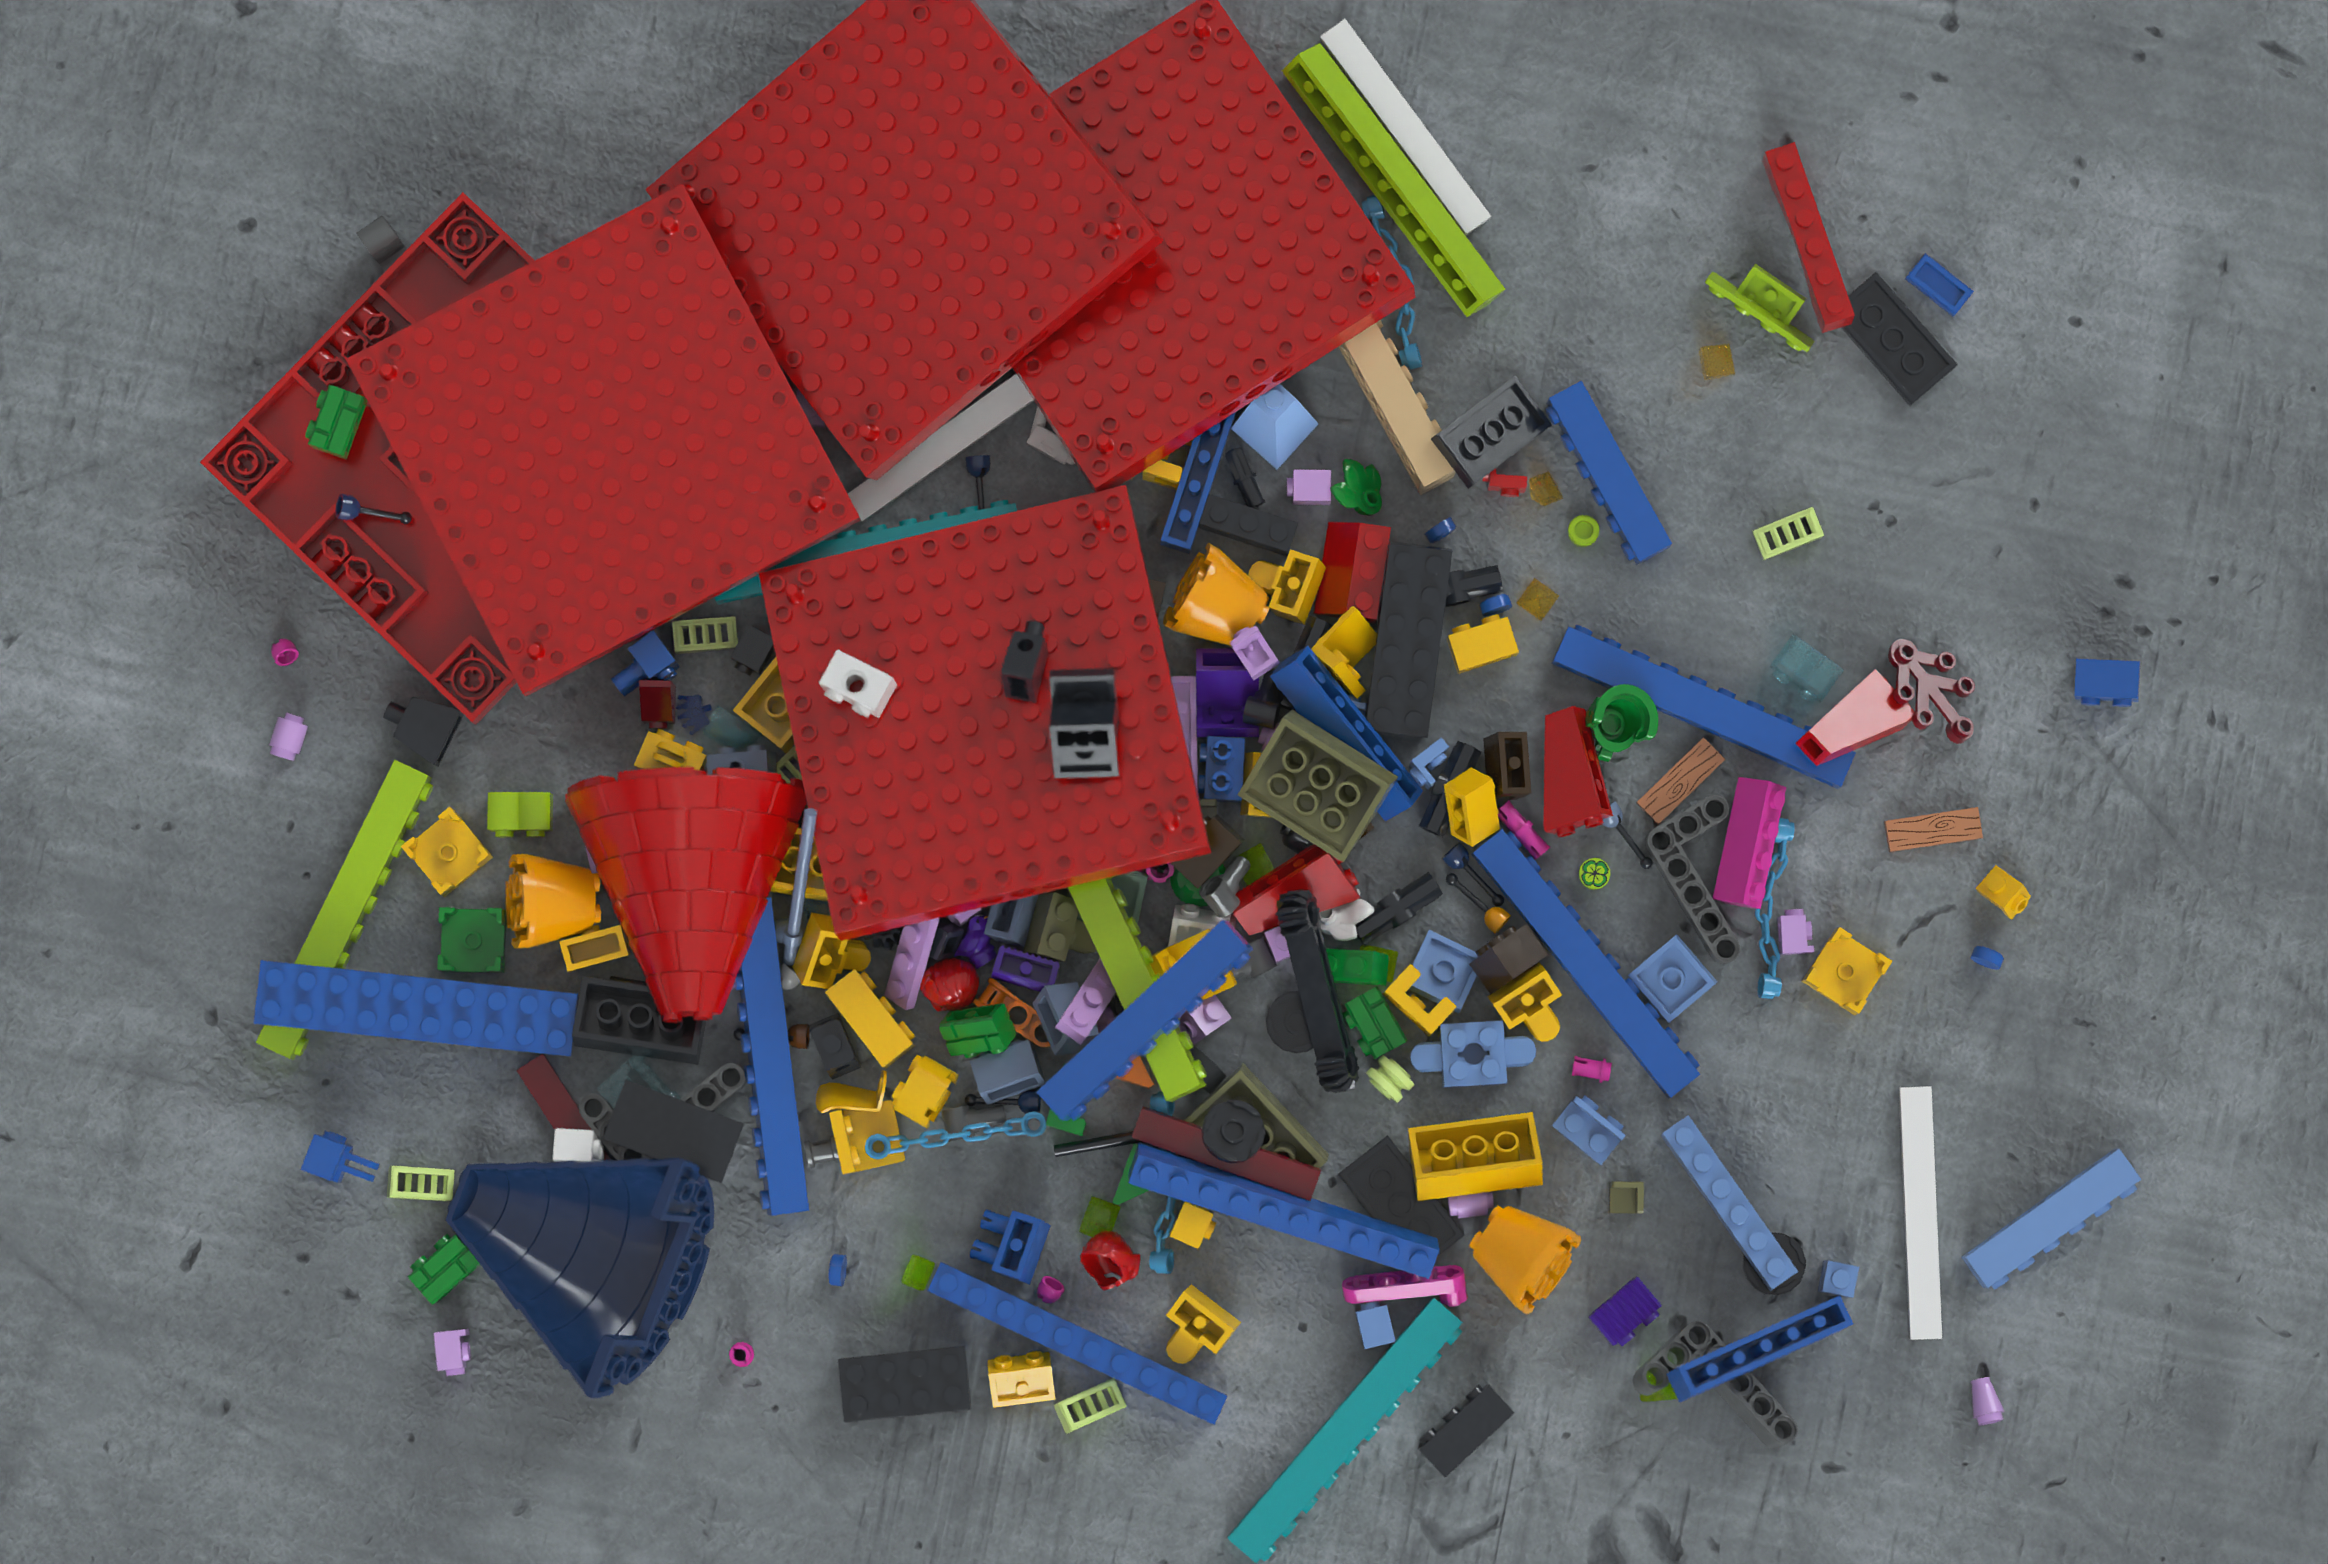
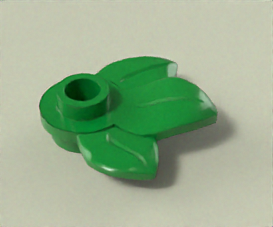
M1344 459L1342 465L1345 482L1331 486L1332 494L1342 506L1354 508L1361 515L1372 516L1378 513L1382 506V498L1379 493L1382 483L1378 470L1373 464L1364 468L1358 461Z

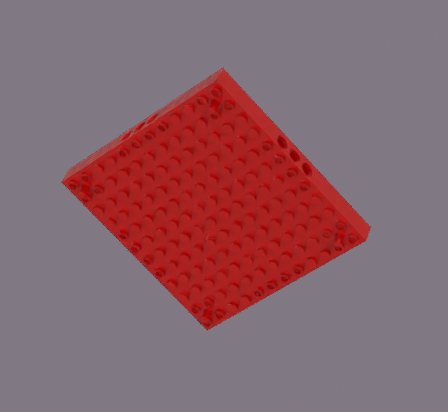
M866 0L645 189L649 196L654 199L681 184L684 185L777 362L865 477L876 481L1164 241L975 0Z
M1218 0L1195 1L1049 93L1051 98L1164 240L1012 367L1094 492L1122 485L1416 298L1414 285Z
M683 184L346 359L524 696L542 689L755 577L759 573L861 521Z
M462 192L200 463L458 710L476 725L517 682L369 402H367L347 459L310 447L308 445L309 438L305 437L310 421H316L320 409L316 408L318 397L322 390L327 391L329 385L365 397L346 361L347 358L535 261ZM340 494L351 495L358 500L361 507L399 514L409 512L412 515V520L409 524H403L397 519L359 513L352 520L337 519L335 516L337 499Z
M1126 485L759 573L808 808H813L817 811L814 838L834 932L840 941L1211 853L1130 495ZM1028 621H1036L1045 626L1043 637H1045L1048 652L1036 703L1005 697L1001 678V669L1014 631L1024 632ZM837 649L893 677L897 686L879 718L872 714L869 717L862 716L851 709L853 704L845 700L837 703L824 695L825 690L819 682ZM1114 668L1119 712L1117 736L1119 776L1055 778L1049 728L1052 708L1050 670ZM856 680L852 682L849 691L853 693L861 691L864 687V681Z

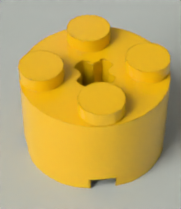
M916 1055L908 1069L910 1072L906 1083L900 1081L893 1092L892 1098L894 1100L892 1105H894L895 1111L928 1129L930 1121H935L952 1093L947 1090L951 1082L956 1084L959 1074L926 1055L923 1058Z

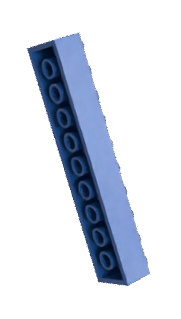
M261 960L254 1024L571 1057L572 1032L578 993Z

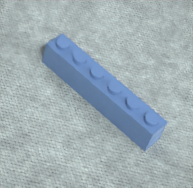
M1689 1115L1663 1132L1661 1137L1769 1291L1795 1275L1798 1270Z
M2113 1149L1961 1258L1983 1288L1992 1286L1995 1290L2009 1280L2007 1274L2017 1268L2019 1271H2022L2035 1262L2033 1256L2043 1250L2046 1254L2061 1243L2058 1238L2067 1232L2073 1235L2086 1226L2084 1222L2086 1218L2092 1214L2099 1217L2112 1207L2109 1202L2118 1196L2124 1199L2136 1191L2137 1187L2135 1184L2142 1179L2120 1149Z

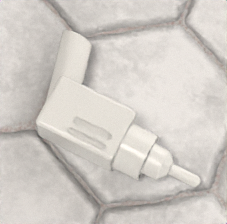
M1037 406L1027 445L1064 465L1066 462L1070 465L1076 464L1058 436L1045 428L1047 420Z

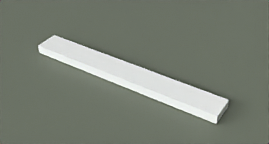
M1342 20L1321 35L1320 40L1465 236L1491 218L1489 212L1347 20Z
M1017 374L939 428L877 481L869 478L849 492L848 496L860 516V520L864 522L1033 402V398Z
M1900 1087L1899 1109L1909 1340L1942 1339L1932 1087Z

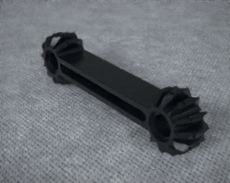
M1309 890L1288 891L1281 894L1276 904L1278 908L1276 912L1278 917L1277 925H1280L1281 935L1285 936L1316 1056V1062L1314 1063L1317 1069L1316 1075L1319 1077V1084L1323 1086L1326 1092H1345L1355 1088L1356 1082L1359 1080L1358 1070L1360 1068L1357 1064L1358 1057L1355 1056V1049L1350 1045L1319 924L1321 921L1319 916L1320 908L1317 907V899L1312 896Z

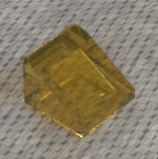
M1730 344L1700 347L1699 355L1704 380L1735 375Z

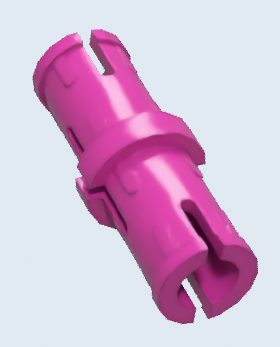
M1510 800L1498 808L1499 819L1529 851L1534 860L1550 848L1533 829V823L1530 819L1526 821Z

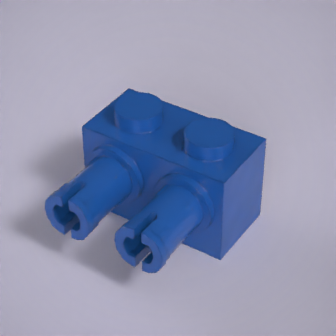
M653 630L628 648L634 657L632 659L633 663L612 677L611 680L625 697L639 687V680L671 681L678 675L676 670L680 666Z
M1207 736V744L1201 743L1200 762H1206L1205 775H1199L1198 793H1203L1204 799H1217V802H1242V798L1238 796V793L1243 786L1245 738Z
M987 1209L983 1217L992 1221L989 1222L981 1219L980 1228L1003 1235L1000 1247L976 1239L972 1246L980 1249L981 1252L971 1249L970 1258L993 1265L991 1270L1002 1276L1030 1285L1051 1225L1041 1219L1012 1210L1010 1217Z

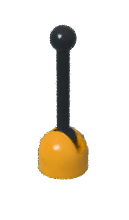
M1450 873L1446 876V883L1448 885H1454L1485 912V924L1494 934L1511 918L1512 915L1503 908H1488L1458 881L1456 874Z

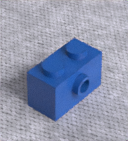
M2076 659L2074 696L2075 699L2081 700L2082 705L2097 706L2100 705V700L2113 701V706L2131 707L2132 702H2139L2140 661Z

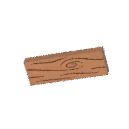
M1703 737L1636 804L1659 825L1725 758Z
M1978 807L1884 821L1889 852L1983 838Z

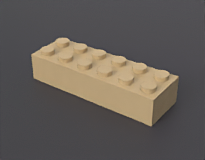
M1379 320L1340 345L1339 349L1421 496L1452 479L1456 472L1431 440L1432 437L1442 430L1435 419L1430 421L1426 414L1428 405L1420 392L1415 394L1411 387L1413 378L1405 365L1400 367L1396 360L1398 351L1391 338L1385 340L1381 331L1383 324Z

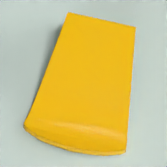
M886 1070L881 1071L877 1091L841 1083L829 1082L820 1085L816 1094L817 1110L821 1113L833 1109L880 1112L886 1087Z

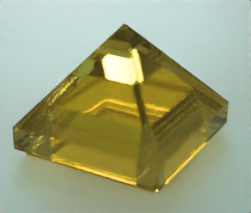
M1548 471L1529 479L1531 499L1542 506H1547L1563 499Z
M1534 578L1516 604L1542 621L1559 595Z

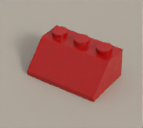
M1328 522L1322 563L1326 566V570L1317 591L1314 614L1340 618L1350 607L1354 606L1368 623H1376L1391 527L1360 522Z

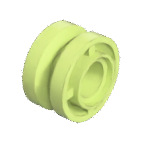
M1382 1055L1377 1060L1380 1067L1378 1069L1371 1067L1366 1074L1370 1078V1083L1387 1099H1393L1398 1103L1403 1098L1401 1090L1406 1089L1410 1091L1415 1084L1410 1080L1411 1076L1392 1058L1388 1059Z

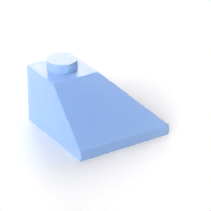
M1279 384L1252 401L1232 426L1231 430L1278 470L1318 426V423L1302 404Z

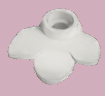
M1358 898L1353 902L1319 912L1321 932L1332 935L1334 939L1339 941L1356 939L1357 929L1355 925L1374 913V908L1367 901Z

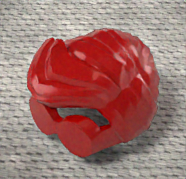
M947 958L940 960L925 970L920 990L930 1000L936 1011L960 1010L970 1005L974 1000L979 987V977L975 967L970 962L956 958Z
M1111 1230L1100 1231L1089 1239L1081 1252L1080 1262L1090 1276L1097 1281L1098 1286L1102 1290H1109L1120 1286L1127 1280H1133L1138 1275L1141 1257L1139 1253H1133L1132 1248H1130L1120 1234ZM1113 1273L1121 1278L1119 1280L1116 1277L1106 1278L1104 1275Z

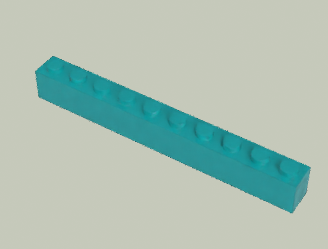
M1000 500L990 503L991 508L978 510V506L962 508L958 515L948 516L947 512L929 515L930 520L917 523V518L899 521L898 527L887 529L886 524L869 527L868 533L856 535L855 530L837 534L838 539L823 540L766 571L1017 511L1016 504H1009L1008 500ZM759 574L715 597L717 604L763 596Z
M1432 1297L1395 1340L1396 1342L1388 1348L1231 1531L1227 1539L1255 1563L1260 1559L1266 1562L1277 1549L1273 1543L1281 1534L1286 1538L1298 1524L1294 1521L1301 1511L1307 1514L1319 1500L1315 1497V1494L1323 1486L1327 1490L1339 1476L1335 1471L1343 1462L1347 1466L1360 1452L1356 1448L1363 1438L1369 1441L1380 1429V1426L1376 1423L1384 1414L1390 1417L1401 1404L1397 1400L1405 1390L1410 1393L1418 1385L1421 1378L1417 1375L1425 1366L1431 1369L1442 1356L1438 1352L1446 1342L1452 1345L1463 1332L1459 1329L1463 1322Z

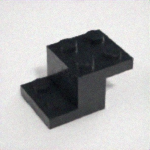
M1114 668L1050 670L1052 708L1049 728L1055 778L1119 776L1117 751L1119 712Z

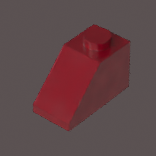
M639 680L641 721L644 724H649V729H668V724H675L676 686L671 681Z

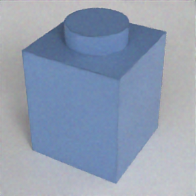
M1824 1260L1818 1291L1853 1298L1859 1267Z
M1379 1301L1360 1304L1361 1310L1356 1311L1355 1314L1364 1349L1396 1342L1387 1305L1380 1306Z

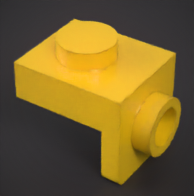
M1997 865L1993 867L1976 887L1979 894L1999 907L2009 919H2013L2016 914L2021 913L2026 908L2031 897L2021 882Z

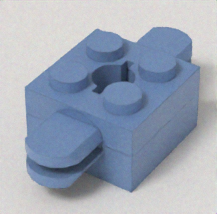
M1503 1020L1440 1024L1438 1027L1439 1041L1418 1043L1410 1052V1061L1414 1069L1419 1072L1441 1071L1442 1088L1507 1084L1506 1067L1527 1066L1535 1058L1536 1047L1533 1041L1525 1036L1504 1037Z

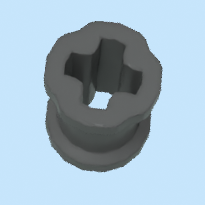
M834 1135L830 1136V1139L818 1142L804 1141L810 1169L815 1168V1164L829 1161L840 1162Z

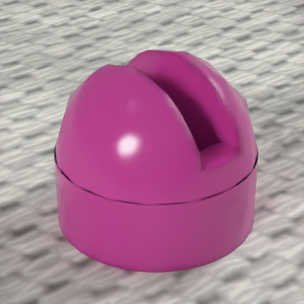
M279 639V642L274 643L271 648L272 657L279 666L292 664L299 655L294 643L288 639Z
M1044 1276L1038 1285L1037 1295L1044 1303L1052 1304L1061 1297L1065 1288L1057 1279Z

